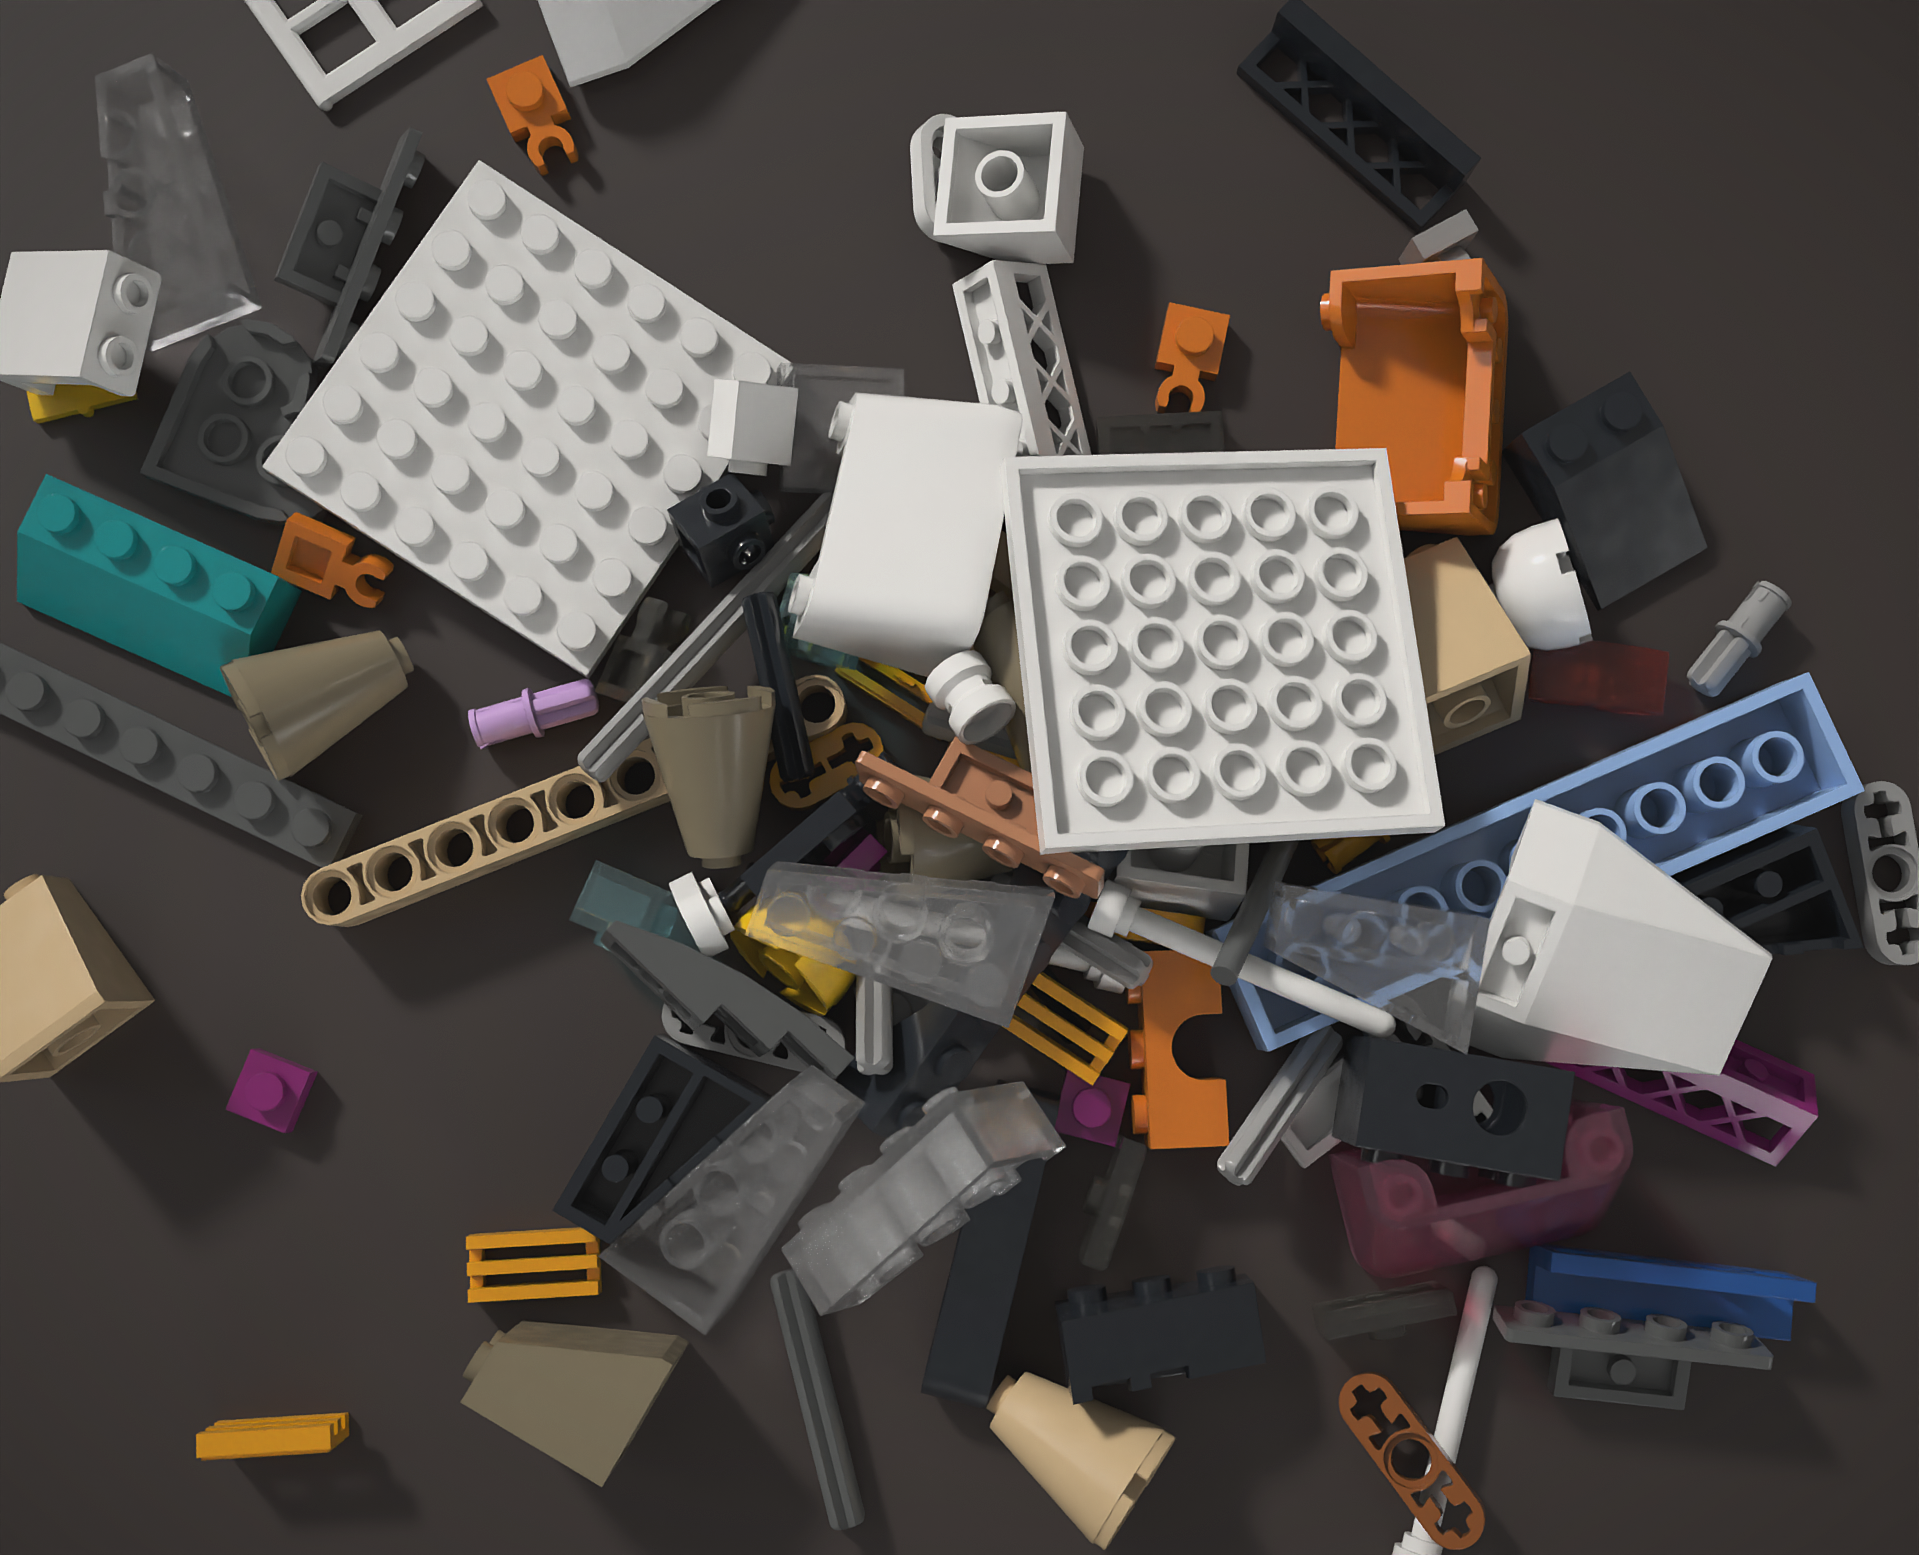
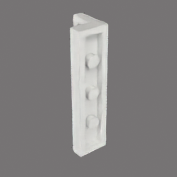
M992 260L952 284L980 403L998 405L1022 414L1023 421L1016 457L1091 455L1046 264ZM1016 282L1028 283L1034 307L1032 311L1020 300ZM1032 339L1045 353L1046 370L1033 357L1030 344ZM1046 400L1059 412L1062 425L1060 430L1048 419L1045 407Z

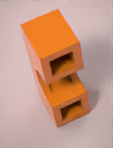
M1143 951L1153 960V967L1149 977L1142 986H1137L1134 989L1125 987L1127 1004H1138L1139 1030H1128L1130 1069H1141L1142 1095L1131 1096L1133 1133L1144 1134L1145 1145L1150 1149L1228 1146L1229 1126L1226 1079L1220 1077H1189L1177 1066L1172 1054L1174 1034L1184 1021L1196 1015L1222 1014L1221 984L1212 978L1210 974L1212 966L1177 951Z

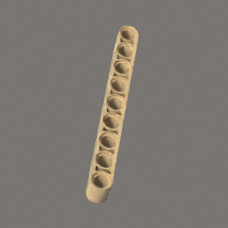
M817 674L795 680L801 706L806 697L817 692L830 695L836 704L833 714L824 722L812 723L804 719L809 742L829 734L846 723L848 714L844 694L836 682L829 677ZM649 738L642 741L604 782L600 783L594 780L578 766L320 868L312 873L303 884L301 893L302 906L307 915L317 923L342 927L360 925L670 801L651 740ZM772 739L770 740L767 762L776 759ZM636 763H651L655 771V779L651 788L643 794H629L624 781L626 772ZM578 786H590L595 798L592 810L582 818H571L566 811L565 805L568 794ZM528 809L534 819L533 831L527 839L514 843L507 835V821L514 812ZM466 832L473 841V853L466 863L455 867L448 859V844L454 836ZM405 856L412 865V877L407 886L396 891L388 882V869L394 860ZM344 880L351 889V901L345 911L335 914L328 903L329 891L334 884Z

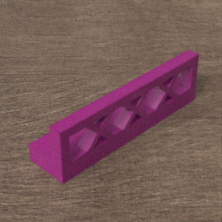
M1735 1040L1720 1075L1662 1071L1664 1079L1640 1082L1627 1076L1625 1069L1620 1067L1546 1062L1561 1070L1573 1071L1575 1076L1775 1167L1818 1118L1814 1074L1739 1040ZM1707 1089L1720 1095L1724 1105L1700 1109L1686 1103L1683 1093ZM1769 1117L1783 1125L1772 1139L1768 1140L1746 1130L1742 1120Z

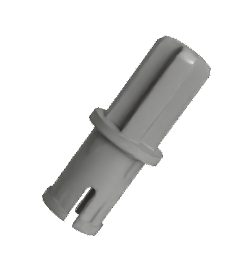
M1757 581L1752 591L1728 621L1722 620L1715 626L1716 637L1687 672L1689 685L1708 697L1719 695L1748 657H1757L1761 653L1762 646L1760 642L1781 615L1791 607L1792 601L1782 589L1770 582Z

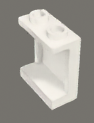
M110 250L11 252L0 298V381L37 395H53L56 384L92 385L120 396H134L162 281L161 275Z

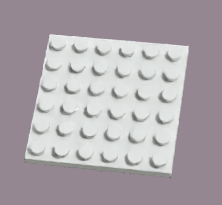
M479 160L262 467L269 474L589 679L679 546L678 537L675 534L667 509L695 494L699 489L723 478L728 473L729 459L707 456L714 379L739 380L786 387L795 373V365Z
M1387 448L1003 458L1000 474L1040 855L1062 852L1081 853L1435 833L1445 826Z

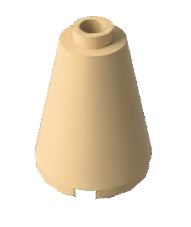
M1027 1371L1018 1381L1007 1375L986 1409L995 1414L990 1424V1429L1092 1544L1095 1543L1103 1550L1107 1549L1176 1438L1167 1432L1166 1428L1095 1399L1073 1405L1068 1388Z

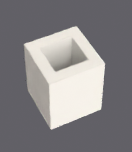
M714 379L707 456L729 459L728 472L766 476L768 463L791 466L799 388L739 380Z

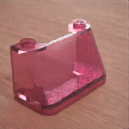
M1572 1099L1560 1181L1537 1178L1536 1185L1525 1188L1495 1183L1435 1197L1428 1175L1418 1165L1403 1159H1388L1374 1163L1360 1160L1361 1148L1329 1154L1328 1156L1350 1250L1355 1261L1372 1275L1380 1278H1397L1577 1237L1595 1230L1604 1220L1633 1157V1142L1623 1107Z

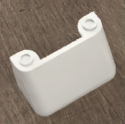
M857 392L849 403L839 401L831 421L829 438L838 441L837 454L841 455L842 459L819 559L809 577L801 574L798 575L790 596L788 612L797 615L792 638L925 677H929L931 672L947 658L970 650L983 621L1005 514L1000 466L1004 457H1016L1023 421L1022 414L994 404Z

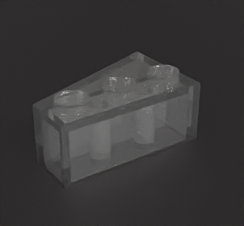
M1274 880L1264 947L1462 1053L1468 1054L1490 923L1489 918L1467 912Z

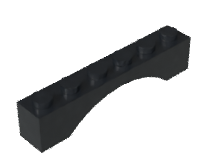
M1129 850L1073 854L1105 870V883L1114 869L1124 860ZM1020 863L1018 868L1013 869L1008 891L995 922L974 957L953 982L924 1008L893 1026V1067L891 1071L884 1075H864L857 1069L855 1054L853 1056L855 1058L847 1065L831 1088L873 1133L914 1148L923 1134L933 1125L936 1116L961 1081L969 1075L974 1063L1000 1027L1008 1021L1013 1009L1036 977L1047 967L1052 955L1075 923L1086 913L1093 898L1081 893L1079 898L1063 895L1043 881V873Z

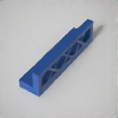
M1530 1242L1525 1300L1545 1303L1553 1307L1555 1311L1580 1314V1310L1584 1307H1598L1613 1311L1624 1319L1646 1321L1647 1315L1663 1314L1681 1319L1687 1325L1711 1328L1712 1323L1715 1321H1729L1750 1328L1758 1338L1791 1341L1794 1301L1815 1303L1817 1283L1781 1271Z

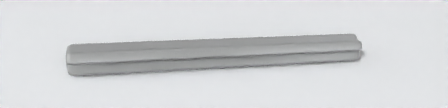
M823 493L766 553L763 559L751 569L578 754V764L586 774L600 783L606 781L649 735L642 715L641 699L647 697L657 701L658 693L692 688L747 629L742 607L743 598L759 592H773L777 597L818 553L822 546L834 493Z

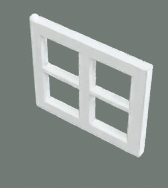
M244 0L319 109L324 111H330L333 104L483 6L481 0H439L397 28L378 0H317L290 19L286 18L274 0ZM349 3L376 42L326 75L299 35Z

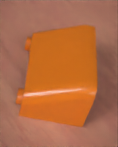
M1483 258L1331 271L1330 292L1324 293L1321 298L1320 316L1323 329L1325 331H1332L1335 341L1341 346L1335 449L1387 448L1400 531L1467 536L1494 535L1499 517L1508 343V307L1503 288Z

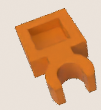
M543 55L486 79L515 143L530 137L527 143L528 156L534 168L541 176L549 174L543 160V155L552 146L562 147L571 164L578 161V151L571 135L564 128L557 126L570 120L571 117Z
M1169 302L1154 369L1172 372V374L1163 381L1157 393L1155 407L1158 413L1164 414L1169 396L1180 392L1187 395L1191 402L1188 419H1197L1205 402V392L1198 379L1216 380L1230 315Z
M295 512L286 520L271 573L329 600L342 587L356 604L366 608H375L383 600L385 592L371 587L365 580V574H370L375 578L384 580L392 572L394 564L387 558L376 554H368L363 557L352 554L351 551L356 537Z

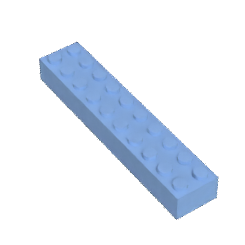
M1807 672L1751 694L1440 829L1435 833H1431L1272 902L1249 954L1374 1006L1473 962L1508 876L1511 857L1535 799L1602 823L1669 876H1672L1865 790L1812 677ZM1234 919L1205 931L1206 935L1224 943ZM1240 978L1237 979L1235 984L1229 986L1258 1050L1272 1051L1338 1022L1334 1018Z

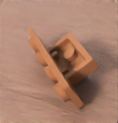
M956 736L929 782L866 751H861L855 761L859 780L864 784L863 791L878 803L893 809H897L900 803L924 814L922 820L933 830L950 838H957L962 833L984 844L982 850L989 857L1005 866L1018 868L1019 864L1023 863L1043 873V881L1048 886L1068 897L1079 898L1081 893L1093 899H1098L1104 888L1105 870L1100 866L1071 852L1040 855L1032 773L973 744L966 745L960 742Z

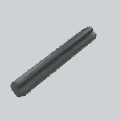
M802 1268L783 1270L771 1277L770 1286L829 1524L833 1530L852 1528L864 1521L865 1511L806 1274Z

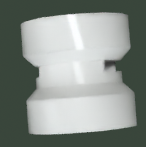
M966 650L944 660L931 672L925 684V690L937 708L948 711L950 714L948 721L950 728L959 741L966 745L977 744L997 734L1010 722L1016 711L1015 701L1005 687L992 683L990 666L982 655L975 650Z

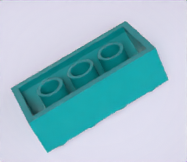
M48 474L45 475L17 531V602L230 697L232 696L224 681L220 666L231 662L233 659L273 652L302 593L300 589L272 573Z

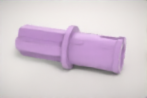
M581 679L533 693L530 688L523 689L522 697L477 710L475 708L469 710L468 719L477 746L480 749H485L490 745L531 733L536 738H540L545 734L544 729L593 716L599 711V700L589 679Z

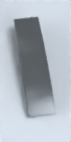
M617 920L606 929L600 939L618 959L694 1031L714 1014L758 1057L769 1052L780 1041L823 1083L836 1078L855 1058L802 1012L746 975L680 942Z

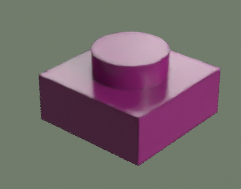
M862 828L832 852L828 850L823 855L825 860L814 870L833 889L847 891L852 889L857 891L875 877L881 867L879 860L888 851L867 830Z
M260 1048L251 1049L225 1110L282 1133L293 1132L318 1071Z
M1066 1069L1060 1091L1061 1099L1054 1131L1115 1147L1130 1083L1099 1075L1092 1086Z

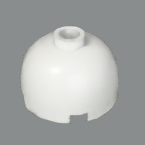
M1558 518L1524 529L1512 535L1502 544L1492 561V579L1494 584L1488 585L1528 648L1545 651L1569 648L1593 641L1576 572L1575 570L1573 571L1569 555H1566V551H1569Z

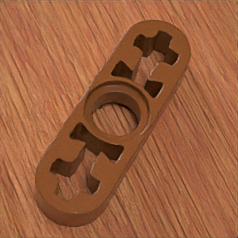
M1363 1372L1349 1379L1343 1386L1339 1396V1409L1344 1421L1428 1535L1438 1545L1450 1550L1466 1549L1476 1543L1483 1532L1486 1522V1512L1482 1500L1396 1385L1388 1377L1377 1372ZM1360 1385H1363L1369 1392L1375 1391L1378 1388L1384 1391L1387 1399L1380 1407L1391 1424L1395 1422L1400 1414L1410 1424L1409 1427L1395 1431L1382 1447L1378 1446L1372 1435L1381 1433L1384 1430L1372 1414H1367L1360 1418L1353 1408L1360 1401L1355 1391ZM1413 1439L1426 1446L1431 1455V1467L1426 1475L1421 1478L1411 1479L1397 1471L1393 1463V1450L1399 1442ZM1441 1471H1445L1452 1480V1483L1441 1487V1491L1449 1502L1456 1506L1465 1501L1472 1510L1466 1518V1523L1470 1530L1464 1534H1461L1456 1527H1450L1444 1531L1439 1526L1437 1521L1442 1516L1443 1509L1432 1494L1428 1497L1425 1504H1422L1414 1494V1492L1430 1487L1436 1481Z

